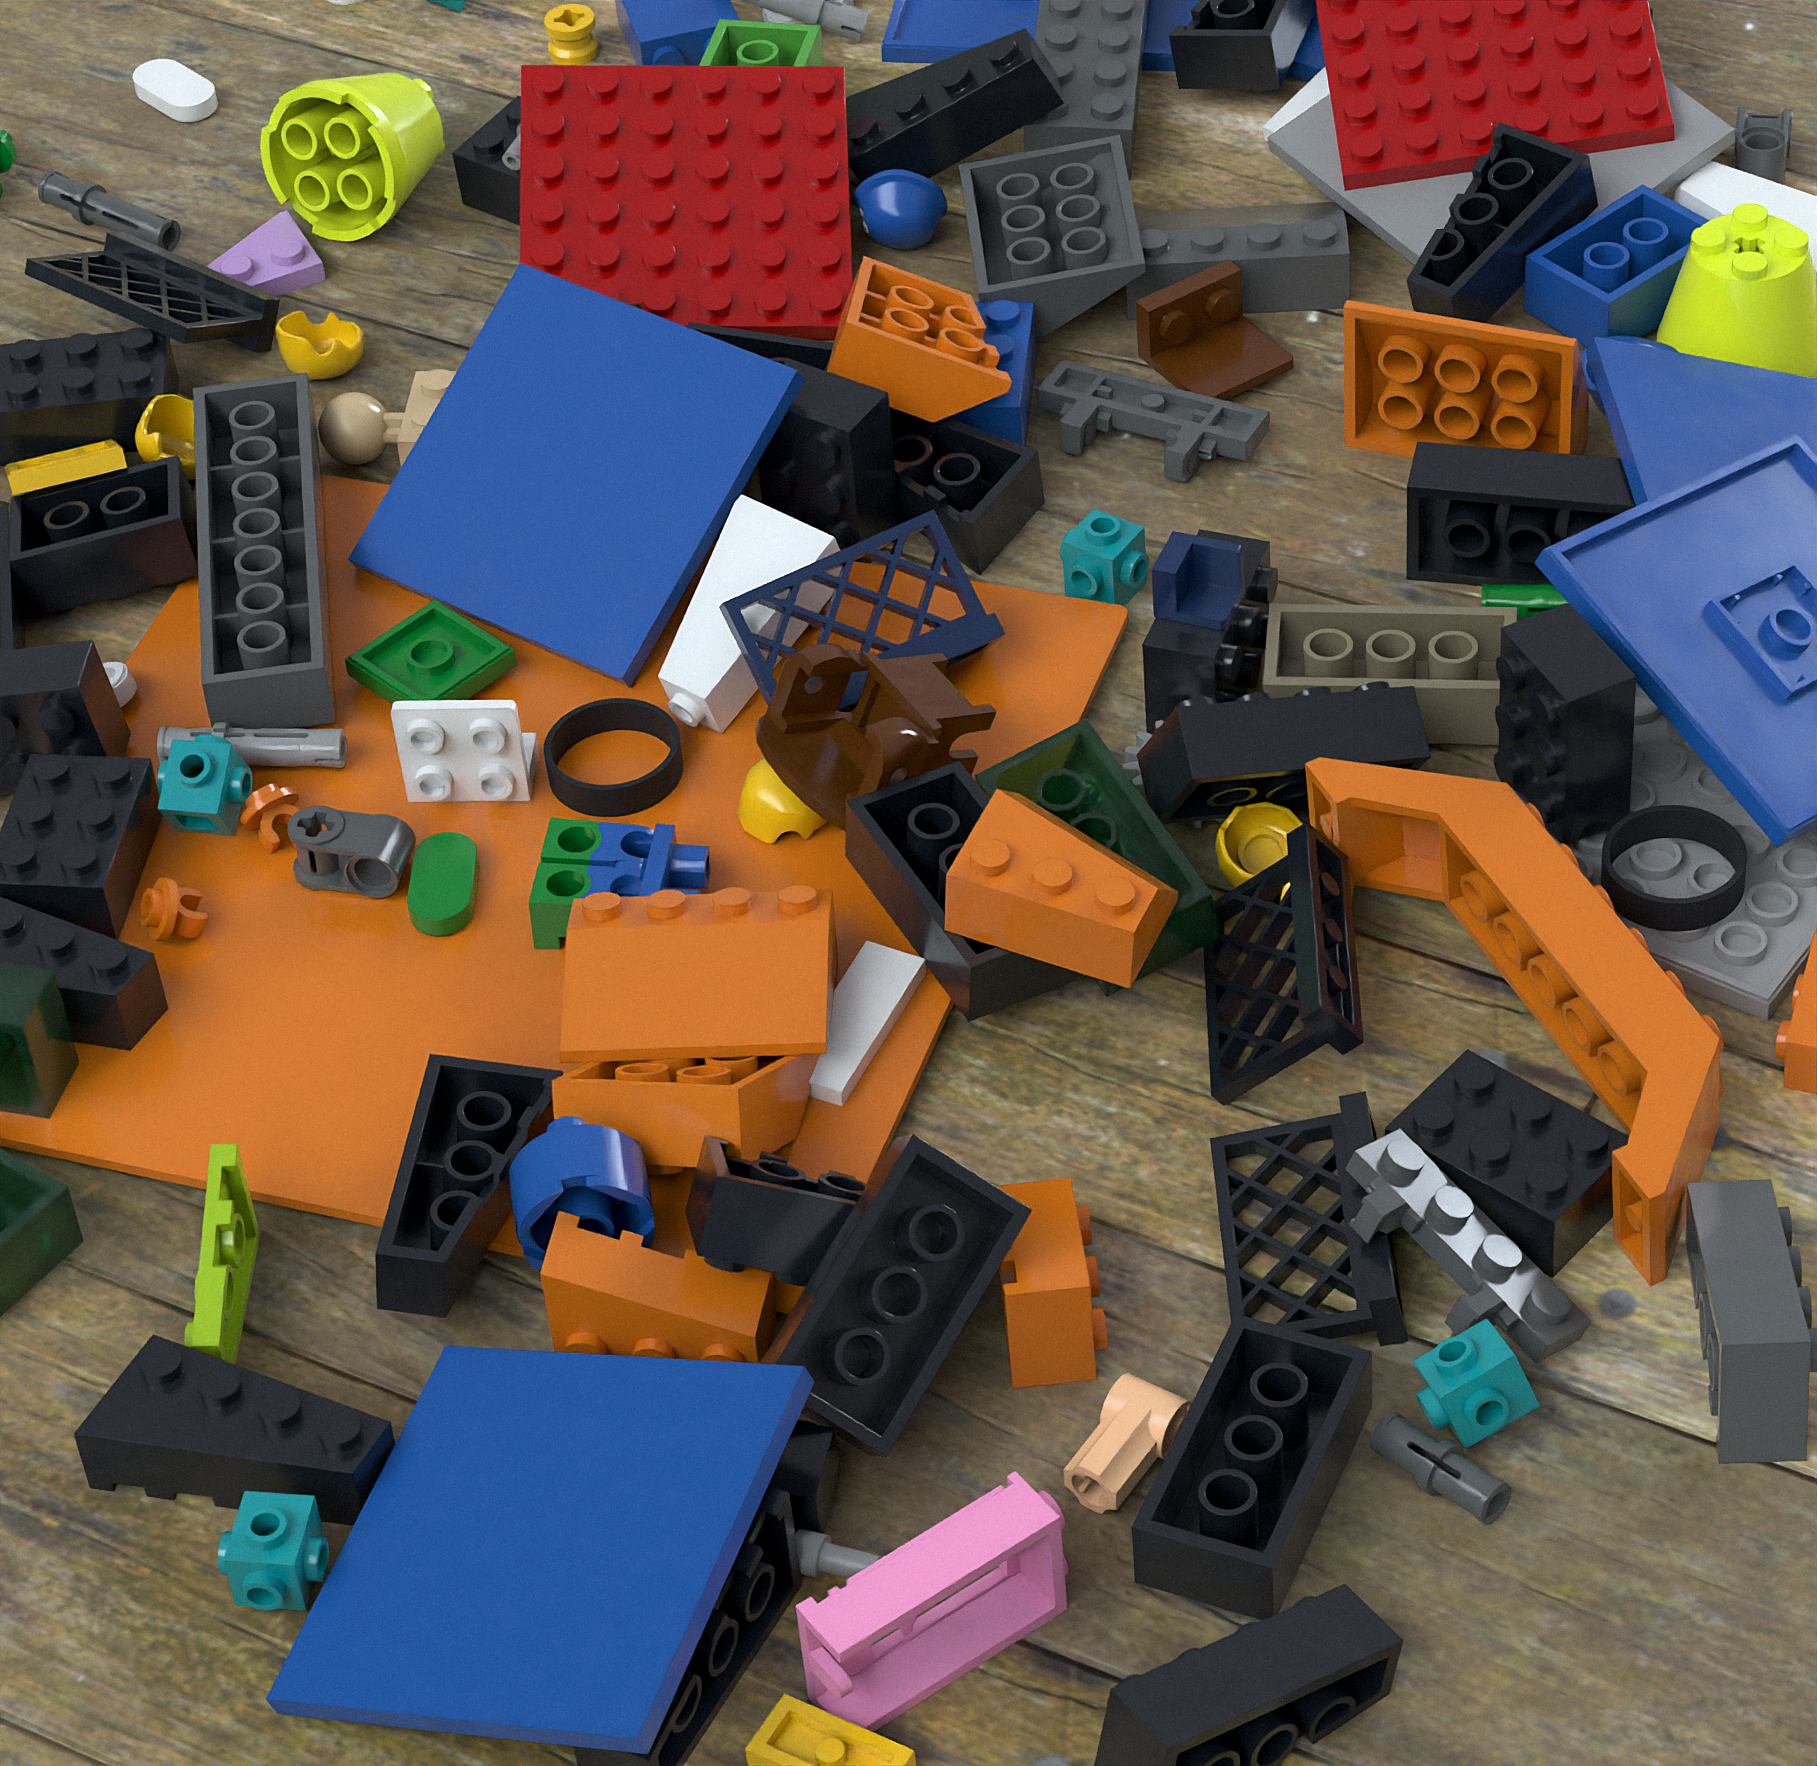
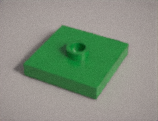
M436 599L345 659L347 673L350 677L391 704L395 701L467 700L517 666L515 650Z

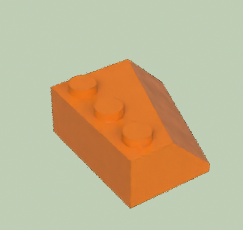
M863 256L841 315L827 372L886 391L889 395V406L891 408L933 423L1009 392L1012 384L1008 372L997 370L996 366L1000 355L995 346L985 344L983 340L986 326L970 294Z
M996 789L946 874L944 930L1130 989L1178 901V891L1021 794Z
M820 1054L787 1055L778 1060H760V1056L704 1058L705 1062H697V1058L588 1062L551 1081L554 1120L564 1116H575L583 1119L586 1124L610 1127L639 1141L644 1151L647 1174L650 1175L675 1174L682 1172L684 1167H697L705 1135L729 1141L726 1151L727 1155L752 1162L759 1159L761 1151L772 1153L797 1138L811 1090L809 1080Z

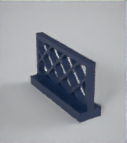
M934 509L727 600L719 606L768 706L777 684L772 675L777 656L789 659L795 652L799 651L781 644L790 616L822 628L817 644L827 643L830 632L861 643L858 653L860 656L862 651L869 652L870 648L882 652L877 654L880 659L943 653L949 660L946 668L987 650L1005 635L995 612L989 615L986 614ZM922 530L925 531L935 551L930 569L899 558L906 537ZM893 544L891 554L879 550ZM865 557L886 566L878 593L847 581L854 560ZM941 565L947 576L939 573ZM841 567L838 577L827 573ZM895 570L926 581L918 608L887 597ZM812 580L834 589L826 616L794 605L802 583ZM935 585L956 593L966 614L948 621L928 613L927 609ZM789 590L786 601L774 597ZM843 593L874 605L866 632L835 620ZM758 603L781 612L773 640L752 633L741 611ZM883 608L914 620L906 642L897 645L874 636ZM923 624L935 628L920 635ZM760 649L769 652L766 661ZM868 671L852 672L838 709L840 712L855 710L867 679ZM810 677L806 683L811 682L815 677Z

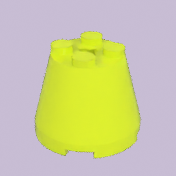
M389 72L311 81L294 88L278 98L279 102L270 116L268 125L262 128L260 137L261 159L265 175L280 204L282 205L288 201L302 218L313 225V233L335 241L362 239L386 225L395 216L434 162L445 151L442 121L433 102V92L429 85L421 79H410L404 75Z
M1755 203L1740 204L1734 208L1733 214L1717 217L1696 228L1692 232L1691 243L1658 328L1656 342L1669 345L1679 353L1817 379V279L1809 250L1808 234L1784 219L1768 215V211L1764 206Z

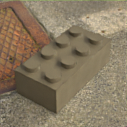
M1269 603L1263 692L1271 693L1272 698L1293 697L1302 690L1319 686L1329 687L1331 693L1353 691L1360 685L1376 681L1388 682L1390 688L1414 686L1428 744L1498 745L1499 728L1495 719V708L1499 705L1500 680L1496 671V659L1500 656L1501 627L1517 622V607Z

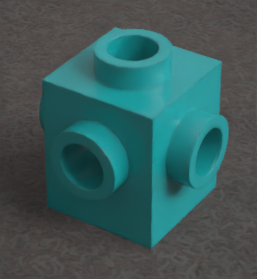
M1093 509L1076 528H1071L1065 534L1060 546L1065 596L1125 606L1147 583L1149 557L1146 554L1145 527Z
M197 735L194 741L172 739L168 760H163L158 770L157 789L160 799L157 809L176 831L235 836L241 805L245 803L252 793L253 777L251 769L231 742L214 735Z
M1487 1318L1457 1336L1443 1340L1434 1349L1412 1361L1425 1386L1424 1389L1415 1393V1396L1428 1420L1436 1431L1448 1425L1465 1449L1486 1437L1496 1434L1504 1426L1540 1406L1516 1355Z
M244 1491L233 1530L225 1531L222 1534L218 1548V1569L221 1575L228 1576L235 1605L250 1606L264 1611L278 1608L306 1610L314 1582H322L328 1569L329 1546L324 1535L315 1496Z

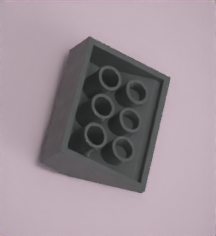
M1120 135L959 165L979 301L995 302L998 300H1010L1013 302H1034L1036 339L1045 337L1146 273Z
M1335 202L1135 213L1146 273L1126 285L1128 320H1136L1137 300L1227 259L1241 269L1243 314L1343 309L1346 301L1350 300V251L1347 222L1342 207Z

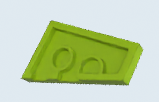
M238 1143L210 1144L199 1270L195 1278L194 1321L187 1322L184 1334V1346L235 1365L260 1240V1232Z

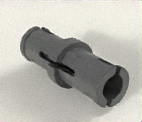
M1396 1411L1390 1412L1376 1426L1371 1437V1449L1416 1477V1484L1419 1489L1433 1497L1442 1494L1474 1515L1484 1525L1492 1524L1502 1515L1511 1498V1487L1506 1482L1496 1479L1467 1460L1464 1449L1449 1439L1438 1441L1407 1421L1403 1415Z

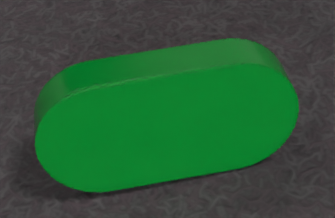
M454 832L439 833L428 837L417 846L414 852L407 904L411 923L418 931L432 936L449 935L464 928L472 919L480 866L476 845L469 837Z

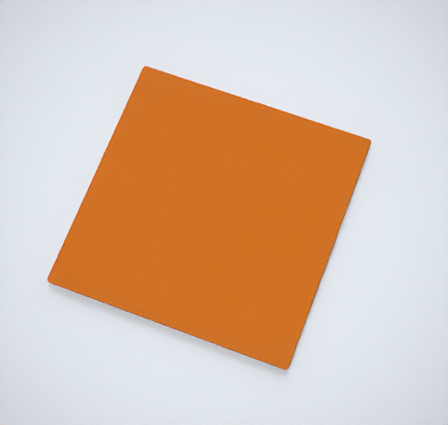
M321 474L336 723L299 729L322 730L344 728L345 737L347 738L346 763L344 768L248 765L253 777L252 793L273 783L277 784L279 788L291 786L299 796L295 806L301 810L311 806H326L335 810L372 815L387 814L406 822L413 830L416 842L398 887L391 895L384 898H372L362 894L334 890H312L303 887L294 876L293 866L298 854L296 845L291 842L288 836V825L279 823L272 827L278 835L280 843L278 850L270 853L263 848L259 841V829L246 830L241 823L240 817L247 809L245 804L241 805L235 836L176 831L163 816L118 940L155 954L168 1010L131 1051L57 1040L52 1038L50 1030L35 1027L22 1030L20 1034L0 1031V1146L206 1190L210 1144L238 1143L251 1200L383 1227L430 1054L563 1071V1075L588 1063H560L559 1043L566 937L562 938L560 949H536L533 943L528 902L539 862H541L540 856L550 818L634 824L649 827L652 830H655L656 824L675 825L677 844L708 846L711 865L707 889L675 887V889L700 890V894H714L721 889L740 887L750 892L780 891L792 885H807L815 890L833 889L838 952L834 990L866 941L920 956L845 857L846 831L828 822L814 830L808 839H803L798 832L787 831L782 833L775 843L768 844L744 830L737 816L744 780L748 771L764 758L756 742L755 728L759 718L766 714L768 705L759 688L722 734L701 723L696 727L687 725L678 719L668 707L670 699L658 675L717 542L712 543L631 687L455 611L515 650L517 666L467 700H513L516 702L521 733H536L539 747L530 801L408 802L391 718L392 704L350 677L347 673L345 659L432 601L360 570L348 560L391 485ZM853 561L847 581L878 593L886 566ZM895 570L887 597L918 608L926 581ZM199 576L190 577L176 587L125 663L137 683V690L134 696L121 707L131 732L124 757L151 758L156 783L160 767V758L157 756V737L160 727H211L201 680ZM970 580L986 614L989 615L995 612L1005 635L987 650L945 668L943 675L972 706L990 704L997 713L989 730L961 735L953 742L950 751L972 749L979 756L971 776L989 799L992 798L996 789L1019 793L1044 808L1128 625V610L1126 607L1118 604ZM935 585L927 609L928 613L948 621L966 614L956 593ZM843 593V603L838 607L835 620L866 632L874 605ZM883 608L874 636L899 645L908 640L914 620ZM809 624L791 648L801 650L810 645L817 644L822 628H814ZM923 624L920 635L935 628ZM830 632L827 643L838 644L845 650L854 649L857 653H859L861 643ZM870 648L869 651L875 652L876 655L882 653L881 651L876 650L874 648ZM782 658L772 671L776 683L784 663L788 660L786 658ZM612 698L641 700L664 710L677 725L683 757L681 779L676 788L665 799L638 813L618 817H598L576 812L562 804L555 797L549 785L544 756V743L548 732L561 717L587 703ZM632 730L607 731L587 737L573 745L561 757L557 767L567 776L584 783L596 785L620 784L638 779L653 771L665 760L670 752V748L662 740L644 732ZM321 824L322 831L327 830L326 826ZM445 832L460 833L469 837L475 843L480 866L472 919L464 928L449 935L432 936L424 934L412 925L407 904L414 852L417 846L430 836ZM316 865L312 866L314 872H317ZM160 877L174 879L178 888L188 887L200 891L202 898L196 912H204L208 916L200 937L186 938L172 932L166 941L152 940L148 933V927L143 926L140 922V903L144 891L147 888H153ZM927 966L925 977L843 1106L808 1097L797 1138L772 1152V1154L789 1158L788 1165L800 1169L808 1178L818 1180L821 1174H827L829 1170L854 1176L856 1177L855 1179L866 1184L869 1183L885 1156L954 1005L950 996ZM787 1055L760 1056V1060H778ZM697 1058V1062H705V1059ZM684 1167L682 1172L669 1175L648 1174L655 1224L654 1239L648 1249L683 1259L686 1249L696 1251L685 1214L696 1167ZM512 1208L487 1250L525 1258L522 1246L517 1238ZM746 1266L771 1274L776 1311L790 1314L805 1287L782 1282L773 1277L772 1271Z

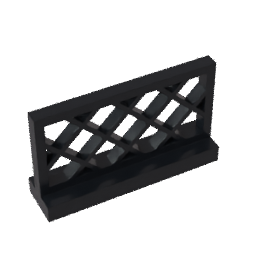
M123 231L108 232L106 234L104 251L27 258L25 275L183 344L226 339L256 353L271 351L280 298Z
M1308 822L1303 823L1286 834L1287 856L1201 909L1211 1096L1223 1106L1327 1043L1342 1055L1364 1043L1348 856ZM1290 881V887L1280 903H1272L1282 886ZM1243 911L1230 934L1225 935L1224 922ZM1264 915L1271 916L1256 942H1250L1251 936ZM1293 922V933L1282 950L1276 949L1290 923ZM1240 954H1247L1232 981H1227V975ZM1268 960L1273 961L1274 964L1259 988H1252ZM1294 968H1296L1297 978L1285 997L1278 995ZM1244 999L1249 1000L1250 1003L1236 1026L1231 1028L1230 1021ZM1271 1007L1277 1008L1261 1036L1254 1035ZM1299 1015L1304 1029L1282 1042ZM1247 1046L1252 1047L1253 1050L1244 1065L1233 1072L1232 1069Z
M1366 1091L1339 1096L1341 1113L1210 1138L1231 1322L1235 1314L1251 1318L1265 1302H1268L1287 1312L1276 1324L1282 1327L1330 1340L1376 1331L1380 1347L1407 1342L1408 1338L1392 1231L1390 1233L1377 1231L1370 1243L1367 1244L1349 1225L1350 1220L1356 1218L1363 1205L1361 1201L1368 1193L1345 1168L1355 1150L1378 1140ZM1333 1139L1334 1146L1316 1165L1296 1155L1308 1143ZM1256 1153L1267 1158L1249 1178L1229 1168L1228 1159ZM1283 1168L1303 1177L1286 1196L1266 1187ZM1336 1169L1338 1171V1176L1333 1174V1172ZM1320 1186L1341 1196L1323 1215L1303 1206L1306 1200ZM1253 1199L1273 1208L1256 1228L1235 1218ZM1289 1218L1310 1227L1293 1247L1272 1238ZM1343 1220L1345 1221V1226L1340 1224ZM1327 1237L1348 1247L1330 1267L1309 1257ZM1259 1250L1280 1260L1262 1280L1241 1270ZM1296 1269L1317 1279L1299 1300L1278 1289ZM1350 1271L1352 1272V1278L1347 1276ZM1336 1289L1354 1298L1357 1309L1326 1315L1316 1308ZM1244 1290L1249 1292L1246 1297H1244Z

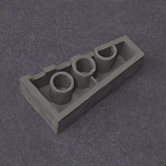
M1771 1179L1687 1183L1685 1242L1695 1309H1699L1703 1360L1708 1359L1710 1380L1708 1397L1711 1416H1718L1715 1442L1718 1464L1806 1461L1810 1372H1817V1328H1811L1812 1304L1809 1287H1801L1802 1265L1800 1250L1798 1246H1791L1792 1223L1790 1209L1788 1206L1778 1207Z

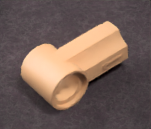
M1126 1373L1114 1383L1104 1401L1100 1414V1424L1064 1468V1486L1076 1495L1081 1505L1097 1513L1103 1514L1108 1509L1117 1510L1157 1457L1165 1460L1192 1402L1132 1374Z

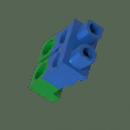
M550 818L540 856L541 862H539L528 902L534 948L560 949L562 938L566 937L573 899L585 898L598 892H611L620 897L650 896L661 890H678L685 895L700 894V890L675 889V887L708 888L711 874L709 847L677 844L675 825L656 824L655 830H652L649 827L634 824Z

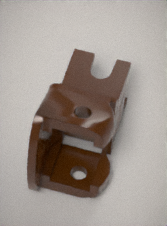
M824 642L810 645L795 652L784 663L767 712L759 718L755 733L756 742L762 754L781 781L805 805L824 820L846 831V801L956 761H960L968 773L972 775L979 756L972 749L950 751V747L961 735L989 730L997 711L990 704L972 706L943 675L949 661L943 653L880 659L875 652L862 651L860 656L854 649L845 650L838 644ZM868 671L869 673L854 713L840 712L838 709L852 672ZM810 677H815L811 682L806 683Z

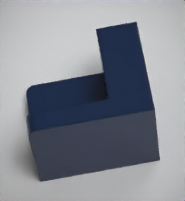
M1172 531L1151 569L1153 613L1156 618L1214 630H1224L1228 626L1245 593L1244 549L1240 544Z

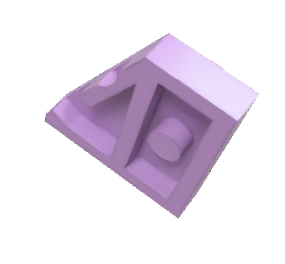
M287 210L278 213L206 266L273 296H279L326 280L323 262Z

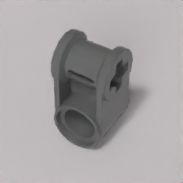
M1737 107L1734 148L1737 170L1784 185L1786 158H1789L1793 109H1784L1782 114L1748 113L1746 107Z
M311 806L298 811L289 820L287 828L291 842L297 847L298 857L294 861L293 871L300 885L312 890L342 891L362 894L372 898H384L391 895L397 889L416 842L413 830L406 822L395 816L335 810L326 806ZM321 824H324L327 830L322 831ZM313 865H316L317 872L312 870Z

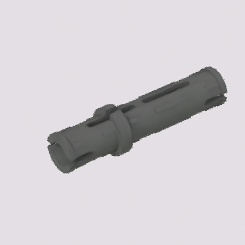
M49 171L40 181L38 196L41 202L49 203L72 213L73 218L78 222L86 225L96 223L116 232L123 231L170 252L179 242L181 228L177 221L166 219L137 205L107 194L103 186L93 182L82 184L56 171Z

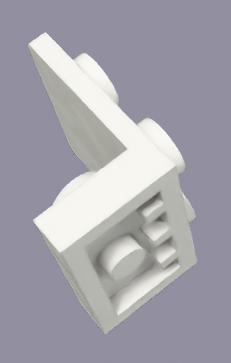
M395 701L392 704L391 718L408 802L530 801L539 747L536 733H521L515 701Z

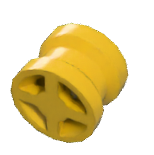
M564 4L553 8L545 15V32L551 37L548 43V53L552 62L558 65H584L597 57L599 54V44L597 37L592 33L595 28V15L591 8L581 4Z

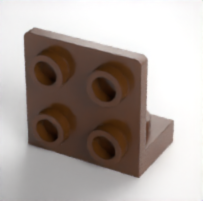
M1229 259L1136 301L1138 356L1177 389L1227 400L1292 370L1294 367L1293 356L1243 316L1241 269Z

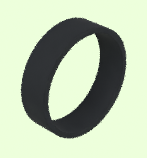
M612 698L590 702L575 708L553 725L544 743L548 780L553 794L568 808L586 815L618 817L646 810L665 799L676 788L683 773V757L679 730L676 723L661 708L641 700ZM632 730L644 732L662 740L670 748V752L665 760L653 771L638 779L620 784L596 785L584 783L567 776L557 767L561 757L573 745L587 737L607 731Z
M1661 805L1644 808L1622 818L1607 833L1602 846L1601 887L1609 895L1614 909L1620 915L1638 925L1672 932L1705 928L1726 918L1739 905L1745 890L1746 846L1742 837L1732 825L1708 811L1682 805ZM1660 838H1680L1702 843L1718 851L1729 861L1735 873L1724 885L1704 895L1690 898H1665L1650 895L1632 887L1616 873L1612 864L1624 851L1639 843Z

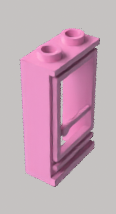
M1015 1471L1007 1476L1008 1487L998 1486L848 1578L844 1588L839 1589L835 1586L827 1591L828 1597L819 1603H816L812 1597H809L796 1605L808 1698L821 1710L874 1732L1068 1610L1065 1576L1068 1575L1069 1568L1063 1555L1062 1530L1065 1528V1519L1055 1500L1043 1490L1036 1492ZM999 1565V1567H998L997 1569L993 1570L992 1572H990L989 1574L985 1575V1576L982 1577L981 1579H979V1580H977L976 1582L972 1583V1584L969 1585L968 1587L964 1588V1589L961 1590L960 1592L956 1593V1594L953 1595L952 1597L948 1598V1599L945 1600L944 1602H942V1603H940L939 1605L935 1606L934 1608H932L931 1610L927 1611L926 1613H924L923 1615L919 1616L918 1618L916 1617V1616H918L919 1614H921L922 1612L926 1611V1610L929 1609L930 1607H932V1606H934L935 1604L939 1603V1602L942 1601L943 1599L947 1598V1597L950 1596L951 1594L955 1593V1592L958 1591L959 1589L963 1588L964 1586L968 1585V1584L971 1583L972 1581L976 1580V1579L979 1578L980 1576L984 1575L985 1573H987L988 1571L992 1570L993 1568H995L996 1566ZM898 1628L897 1631L871 1646V1644Z

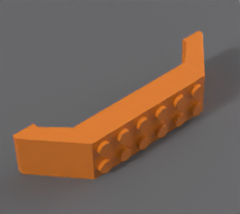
M1318 757L1305 763L1310 825L1348 856L1349 875L1353 878L1354 887L1363 886L1443 902L1629 1135L1627 1145L1612 1151L1613 1240L1650 1287L1664 1281L1686 1222L1687 1183L1700 1182L1719 1129V1097L1724 1093L1722 1080L1719 1075L1720 1052L1724 1050V1042L1714 1020L1709 1015H1700L1687 1000L1685 990L1678 977L1670 970L1664 972L1650 955L1648 945L1642 934L1634 927L1627 928L1615 913L1607 892L1600 885L1592 886L1580 871L1572 850L1564 843L1557 844L1547 832L1537 808L1530 802L1524 804L1507 783Z

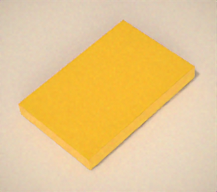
M110 439L10 463L5 467V472L12 495H17L127 468L122 447L116 441Z

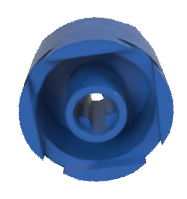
M564 1116L552 1121L548 1125L546 1133L529 1142L513 1160L509 1169V1185L517 1238L522 1246L524 1257L535 1269L541 1271L558 1211L579 1216L577 1228L618 1240L622 1230L644 1236L641 1247H650L655 1235L654 1209L644 1151L639 1141L630 1138L616 1129L586 1124L579 1117Z

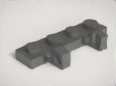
M1061 360L1037 388V407L1059 413L1061 416L1059 427H1062V444L1060 445V450L1082 455V448L1084 446L1093 445L1097 430L1109 433L1112 427L1122 432H1134L1166 442L1164 449V477L1185 483L1197 472L1201 458L1212 461L1216 458V455H1219L1223 458H1235L1246 461L1267 435L1270 427L1269 411L1066 360Z
M1401 1129L1355 1150L1345 1169L1365 1189L1368 1195L1361 1201L1363 1205L1356 1218L1350 1220L1349 1225L1367 1244L1370 1243L1377 1231L1390 1233L1402 1227L1468 1294H1462L1444 1322L1456 1335L1487 1318L1493 1326L1497 1325L1536 1364L1581 1339L1592 1321Z

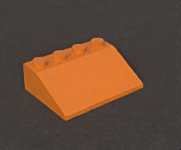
M1351 300L1346 301L1343 307L1344 445L1346 447L1407 458H1414L1417 441L1573 455L1584 454L1588 444L1589 395L1577 339Z
M792 885L780 891L750 892L744 888L730 887L721 889L714 894L685 895L678 890H661L650 896L620 897L611 892H598L585 898L573 899L566 932L559 1043L560 1063L827 1054L838 962L833 889L815 890L807 885Z

